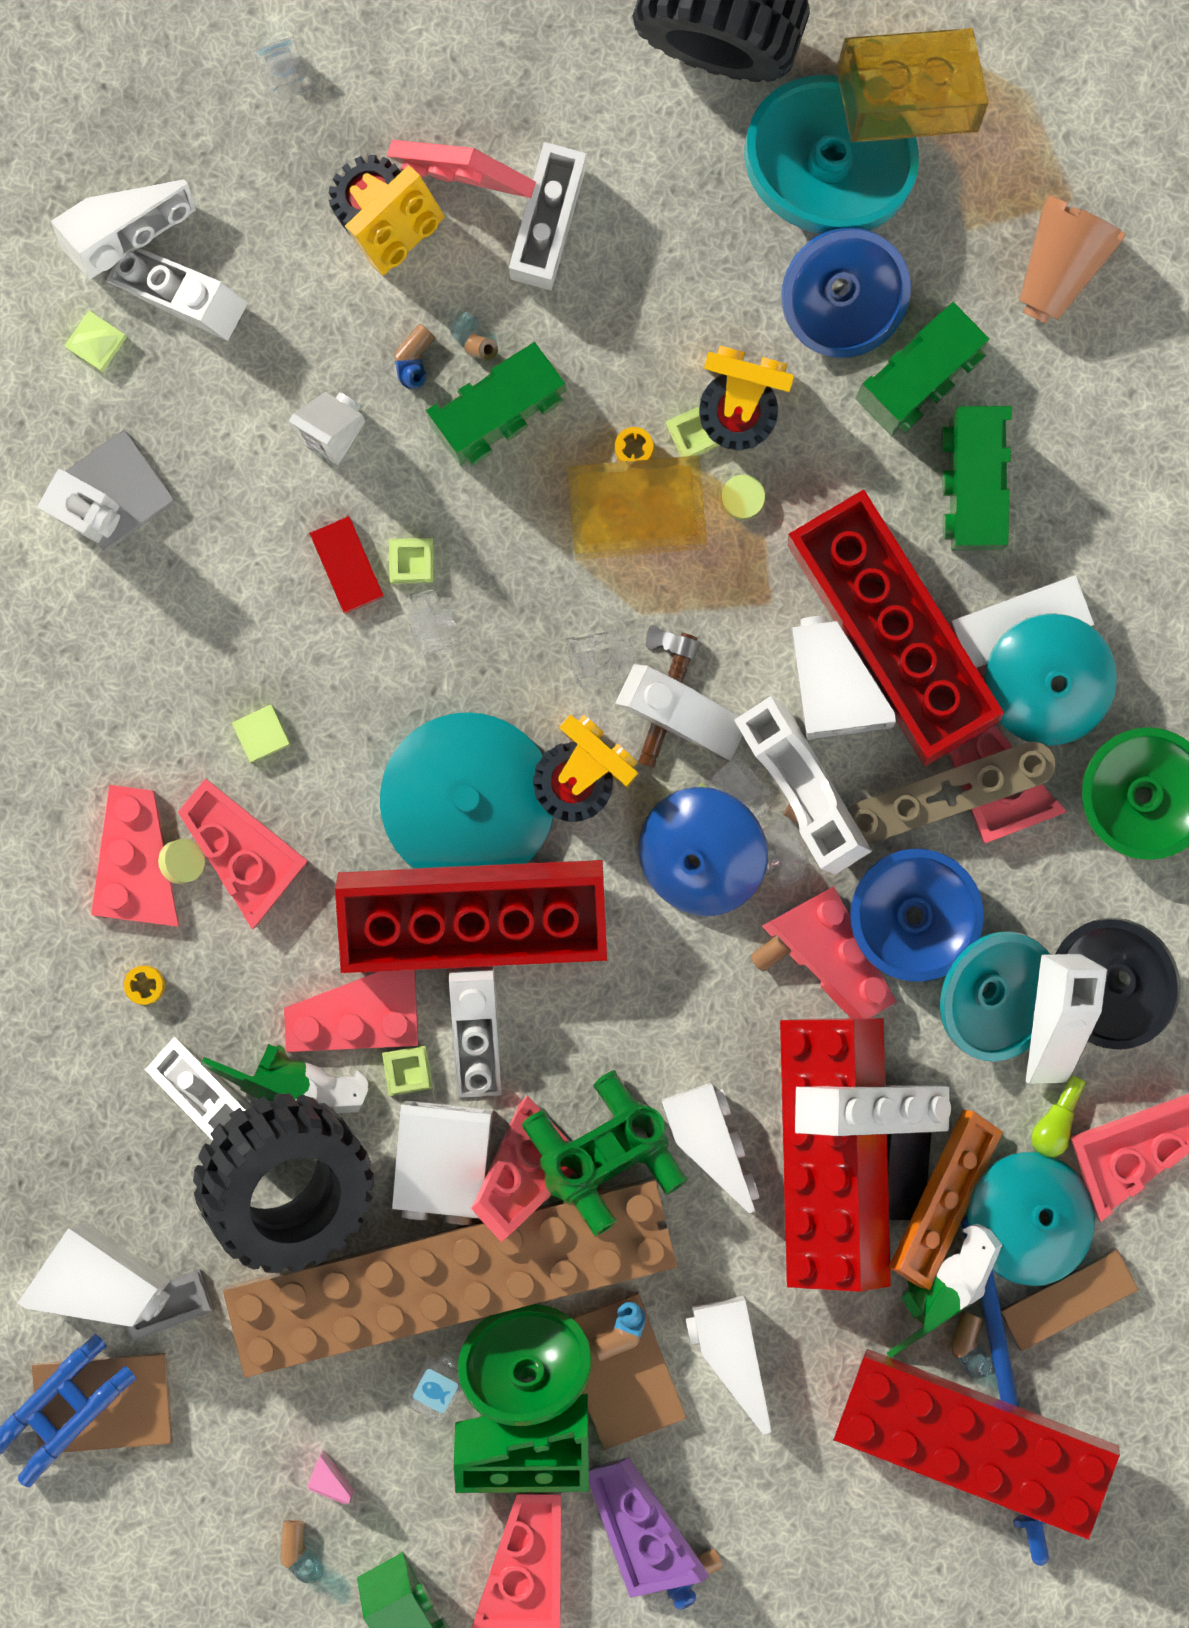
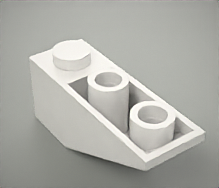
M183 179L89 197L53 219L51 223L62 250L90 280L102 271L112 268L128 252H133L147 245L153 238L171 226L184 221L188 215L196 211L189 185Z
M141 248L128 252L121 260L116 262L106 280L169 314L226 341L229 340L248 302L221 281Z
M1081 954L1041 955L1026 1082L1028 1084L1067 1083L1101 1014L1107 969Z
M495 967L449 968V991L458 1098L502 1095Z
M708 1083L661 1099L676 1144L748 1213L754 1212L755 1208L752 1201L760 1198L752 1173L746 1175L742 1173L738 1158L744 1157L745 1152L738 1132H728L724 1116L730 1115L731 1111L723 1089L714 1091L713 1085Z

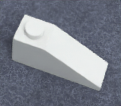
M324 392L293 413L289 423L302 444L339 465L366 421L363 414L358 412L361 405L340 392L336 398Z
M633 665L615 702L616 705L728 761H731L743 736L734 721L739 717L738 715L649 666Z
M174 1037L145 1070L213 1140L210 1133L219 1123L224 1126L231 1120L230 1113L239 1107L244 1111L251 1106L216 1073L201 1066L202 1061Z
M744 1296L692 1306L694 1317L686 1318L690 1344H700L702 1356L762 1434L772 1433Z

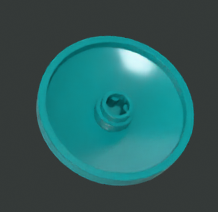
M814 75L798 78L778 87L761 102L751 119L744 145V160L753 188L774 213L794 226L813 233L822 234L830 230L847 227L872 230L895 216L907 201L914 186L919 169V149L915 133L908 119L899 107L883 93L851 78L835 75Z
M482 713L448 714L418 727L394 751L387 764L381 783V818L394 849L413 869L529 863L543 846L553 821V816L544 810L534 793L533 777L535 767L543 757L542 753L534 742L517 727L505 720Z

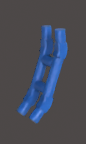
M96 1333L80 1348H77L59 1365V1368L0 1427V1455L12 1441L17 1439L28 1425L46 1443L31 1457L25 1468L18 1475V1481L25 1487H31L72 1441L119 1397L120 1393L137 1379L133 1372L127 1366H124L110 1380H107L90 1398L79 1389L72 1379L107 1347L105 1342ZM58 1393L76 1411L60 1430L41 1411Z

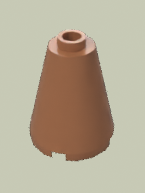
M1047 195L1043 204L1019 298L1020 302L1026 304L1023 313L1045 324L1050 317L1058 320L1126 236L1125 232H1122L1121 229L1083 209L1067 207L1068 202Z

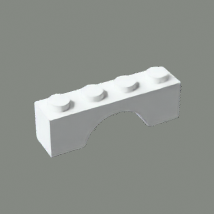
M770 696L734 720L755 757L766 767L787 797L798 819L799 832L822 870L836 875L872 852L786 704Z
M912 1084L885 1085L886 1087H796L795 1133L847 1136L949 1131V1117L951 1114V1104L949 1101L950 1087Z

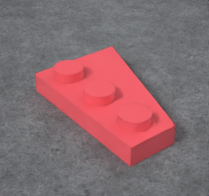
M392 140L387 153V157L402 164L401 171L409 165L422 179H425L426 175H430L445 182L456 181L530 199L536 185V181L475 148Z
M995 725L952 750L948 755L953 768L1010 749L1012 745ZM971 783L961 786L963 792L972 788ZM1043 784L970 810L983 844L1067 812L1058 800L1053 798Z
M1189 1094L1070 1137L1084 1182L1100 1222L1113 1213L1112 1209L1129 1196L1134 1197L1145 1188L1144 1185L1165 1168L1170 1169L1189 1154Z
M528 1095L518 1105L471 1207L473 1212L501 1242L552 1195L547 1190L545 1173L540 1166L542 1156L521 1126L527 1118L541 1110ZM554 1125V1127L556 1128V1130L558 1131V1133L560 1134V1136L562 1137V1139L564 1140V1142H565V1141H569V1140L561 1133V1131ZM560 1167L562 1173L567 1178L575 1173L568 1167Z

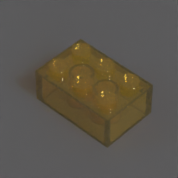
M973 28L844 38L836 68L851 142L979 132L989 102Z
M699 455L568 466L575 560L705 550L707 539Z

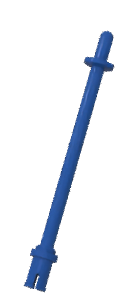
M968 1216L963 1217L961 1221L962 1229L968 1227ZM963 1232L964 1239H966L967 1234ZM991 1270L985 1285L984 1296L981 1297V1303L1000 1400L1019 1407L994 1274ZM1023 1514L1013 1519L1014 1527L1026 1528L1032 1561L1038 1566H1043L1049 1560L1043 1524L1046 1523Z

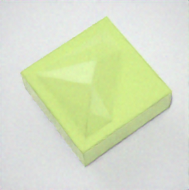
M88 311L64 346L103 373L127 337L121 331L91 311Z

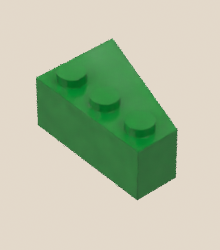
M953 301L917 333L915 338L901 352L897 351L879 373L874 377L871 375L862 383L855 399L890 436L899 428L904 433H907L924 416L919 409L931 398L936 403L941 401L955 387L951 379L962 368L967 373H970L987 356L982 349L990 338Z
M535 341L490 370L491 373L474 386L469 382L458 389L457 393L460 396L440 409L436 403L425 410L430 426L460 467L466 462H469L471 466L480 463L493 452L490 445L503 436L507 441L513 439L528 427L525 420L538 411L542 415H546L564 401L561 394L566 392V384Z
M958 406L949 420V427H942L941 450L942 453H949V470H943L942 495L950 496V513L943 514L942 529L943 539L951 540V551L1004 550L1009 544L1010 489L1007 488V462H1011V447H1006V420H1012V406Z
M588 1393L581 1394L575 1403L560 1415L535 1425H504L484 1416L455 1422L453 1464L455 1493L589 1492Z
M404 1552L357 1577L363 1619L369 1628H450L443 1617L441 1619L438 1618L426 1587L417 1579Z

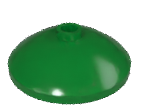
M1136 728L1109 739L1096 751L1088 763L1083 776L1081 801L1089 826L1106 846L1121 855L1140 860L1163 859L1180 853L1189 847L1188 740L1174 732L1161 728ZM1139 787H1145L1150 792V799L1145 804L1138 802L1135 797L1136 790Z
M533 1304L490 1315L471 1331L461 1348L458 1359L459 1382L467 1401L484 1417L510 1426L535 1425L560 1415L580 1397L591 1373V1351L586 1335L570 1316L550 1306ZM528 1377L536 1378L532 1382L523 1383V1380Z

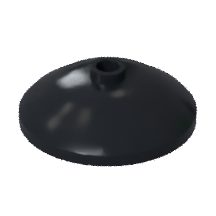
M1122 918L1093 920L1071 932L1057 949L1055 955L1081 954L1107 969L1102 1011L1087 1042L1107 1049L1122 1050L1135 1048L1154 1039L1171 1022L1180 999L1179 971L1168 947L1155 933L1145 926ZM1120 971L1128 973L1130 976L1129 984H1124L1120 981Z

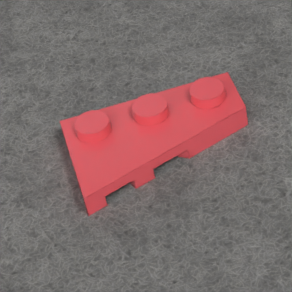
M206 778L177 812L219 875L228 893L242 911L252 930L257 927L309 862Z
M109 785L91 915L180 927L172 882L162 875L158 864L160 851L164 847V838L155 791Z
M834 886L762 925L771 937L777 935L791 949L789 955L799 966L805 964L820 979L821 988L850 1018H871L897 1002L880 970L872 965L859 949L852 932L850 915Z
M415 970L379 971L285 1007L286 1052L419 1046Z
M561 1492L516 1493L472 1623V1628H560Z

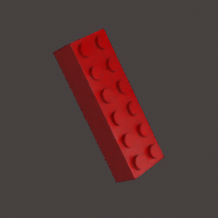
M864 489L788 533V548L834 622H838L895 712L897 724L924 767L1000 723L1004 714L1002 708Z
M603 860L338 872L335 901L341 973L607 961Z
M884 1018L780 1020L787 1287L854 1292L891 1287L890 1268H888L890 1265L887 1134L833 1136L795 1133L796 1087H886Z
M867 1349L863 1356L833 1439L836 1442L1087 1540L1090 1539L1120 1457L1119 1445L870 1349Z

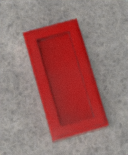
M350 516L309 533L344 614L384 598Z

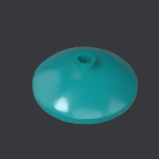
M1045 613L1031 616L1018 622L1000 637L987 661L985 683L1004 712L1000 721L1003 727L1024 741L1038 742L1051 746L1075 741L1089 733L1101 722L1108 712L1115 695L1117 672L1114 657L1108 644L1093 627L1069 615ZM1056 676H1062L1064 678V686L1058 691H1053L1051 688L1052 679Z
M997 932L978 939L957 957L949 969L942 987L940 1013L948 1037L961 1051L973 1058L994 1062L1016 1057L1030 1048L1041 955H1051L1042 944L1021 933ZM988 983L987 990L983 992L985 985Z
M1022 1152L998 1160L979 1178L969 1201L968 1227L974 1224L983 1225L991 1229L1001 1242L1002 1247L992 1268L994 1273L1016 1284L1038 1286L1050 1284L1064 1278L1081 1263L1092 1242L1095 1216L1088 1189L1080 1176L1069 1165L1056 1157H1045L1038 1152ZM1041 1210H1045L1048 1214V1222L1045 1226L1039 1221Z

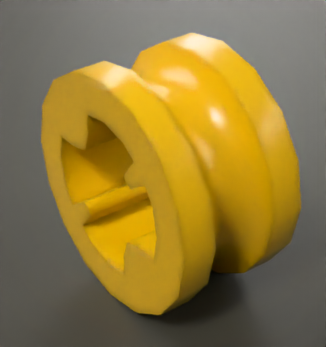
M628 427L617 436L615 455L624 466L640 468L646 465L652 457L654 449L653 440L650 434L643 428ZM634 436V441L639 437L645 442L642 446V453L644 454L642 457L635 459L634 454H632L631 458L624 455L623 452L626 449L625 439Z
M137 966L127 973L124 979V991L126 996L136 1004H152L162 997L165 991V979L157 968ZM145 972L147 979H155L156 989H150L149 991L152 995L144 998L142 991H134L133 981H140L137 975Z

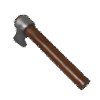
M651 625L647 632L646 647L649 650H655L663 646L666 652L670 651L674 654L668 676L683 684L690 660L695 659L700 642L697 641L698 637L682 632L680 636ZM651 722L641 752L642 755H640L638 760L639 764L651 768L655 767L656 758H658L667 732L666 729Z

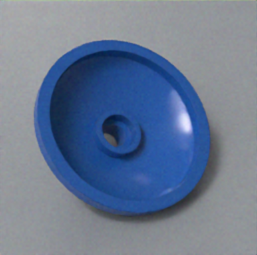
M857 227L838 228L827 231L803 246L795 255L786 271L781 291V304L785 320L800 342L821 355L848 358L865 354L889 339L905 317L911 295L910 274L900 252L883 236ZM842 278L845 280L842 289L838 291L832 290V285L837 279Z
M690 787L666 796L646 817L639 837V859L649 884L663 900L689 914L716 916L737 909L757 891L766 873L768 848L759 821L740 800L718 789ZM688 855H696L700 860V866L692 865L689 862Z
M907 849L882 858L863 875L852 898L850 920L855 941L863 955L872 965L891 977L919 982L934 980L947 975L957 957L969 945L980 939L984 911L982 898L976 883L958 862L936 851ZM911 907L918 908L922 913V918L917 924H911L906 919V912Z

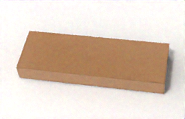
M1115 1249L1071 1272L1064 1278L1050 1283L1000 1310L1019 1350L1023 1351L1138 1291V1288L1119 1251Z

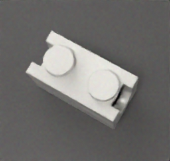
M61 469L57 470L37 508L53 519L98 544L103 536L108 538L113 533L120 519V514L116 513L120 507L119 504L105 493Z

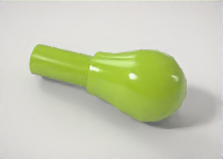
M1071 1075L1057 1105L1053 1104L1048 1113L1032 1129L1031 1143L1035 1151L1040 1155L1055 1158L1063 1154L1068 1148L1072 1122L1075 1116L1073 1110L1086 1085L1084 1080Z

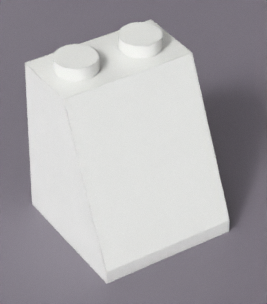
M813 616L800 619V626L792 627L806 739L893 729L896 722L895 712L838 622H827V616Z
M407 1100L401 1104L392 1209L402 1210V1218L428 1220V1213L446 1215L445 1222L472 1225V1218H479L471 1207L487 1175L494 1110Z
M84 1221L67 1229L18 1304L26 1309L133 1327L143 1319L149 1322L153 1316L156 1317L170 1297V1294L164 1291L170 1281L167 1277Z

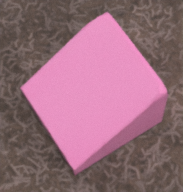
M323 1450L307 1487L309 1490L345 1505L346 1503L349 1504L354 1489Z

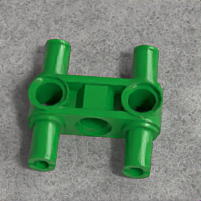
M615 1070L600 1077L593 1085L613 1115V1118L572 1142H564L544 1110L531 1115L521 1125L542 1156L540 1166L545 1173L547 1190L553 1196L562 1199L564 1203H568L570 1206L574 1204L594 1237L603 1234L617 1222L596 1190L604 1182L637 1163L646 1164L665 1195L678 1190L688 1181V1178L667 1149L670 1144L668 1143V1137L664 1133L665 1122L662 1115L657 1110L646 1106L645 1103H641V1101L635 1102ZM632 1127L643 1129L647 1133L648 1139L637 1136ZM560 1167L572 1169L578 1179L567 1178L562 1173Z

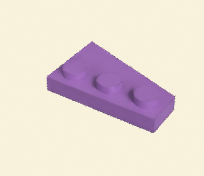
M629 1457L595 1465L589 1469V1485L630 1598L700 1583L710 1576Z

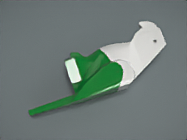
M268 1044L254 1076L247 1075L206 1057L201 1062V1066L241 1087V1091L257 1099L265 1097L268 1101H273L276 1094L290 1093L297 1100L299 1095H305L315 1098L318 1103H326L336 1113L359 1112L369 1090L366 1077L359 1071L355 1072L354 1077L334 1078L312 1064L290 1060L281 1045L275 1047Z
M974 1224L963 1229L967 1237L963 1242L961 1253L943 1260L930 1290L920 1288L907 1281L908 1287L902 1292L901 1300L914 1319L917 1318L923 1324V1327L887 1352L890 1358L934 1331L984 1296L985 1285L1002 1247L1001 1242L991 1229L980 1224Z

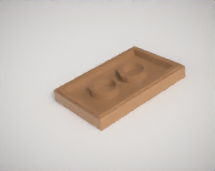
M639 1292L572 1318L586 1335L591 1351V1373L582 1394L588 1393V1410L603 1450L686 1419ZM634 1302L642 1307L645 1312L646 1322L638 1345L630 1350L600 1361L592 1341L613 1332L618 1316L617 1312L622 1304Z
M166 1353L93 1359L90 1361V1364L72 1379L79 1389L90 1398L107 1380H110L124 1366H127L137 1378L63 1452L171 1444L173 1442ZM62 1362L32 1365L34 1392L59 1368ZM59 1393L41 1410L58 1430L76 1413ZM37 1434V1442H38V1450H39V1449H40L43 1445H45L46 1443H45V1442L41 1439V1437Z

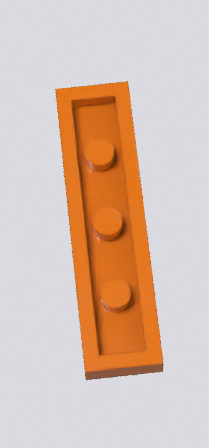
M962 1110L888 1267L920 1288L930 1290L967 1211L973 1189L985 1172L1003 1133L1002 1130L976 1112Z

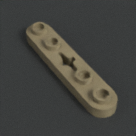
M1038 742L1024 743L859 801L852 805L848 811L868 844L876 843L1040 786L1049 781L1054 775L1056 758L1052 750L1045 744ZM949 780L952 786L972 784L970 790L956 796L957 804L954 806H950L948 800L928 803V797L937 795L944 790L943 782Z

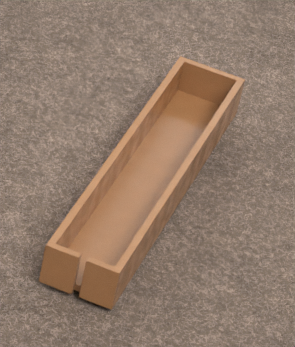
M653 1177L598 1191L617 1222L612 1228L597 1237L593 1236L574 1204L570 1206L562 1200L539 1206L502 1242L483 1221L472 1223V1225H464L323 1261L318 1265H307L304 1270L289 1272L288 1270L229 1285L223 1290L244 1378L678 1268L667 1224L661 1226L657 1224V1222L666 1219L656 1180Z

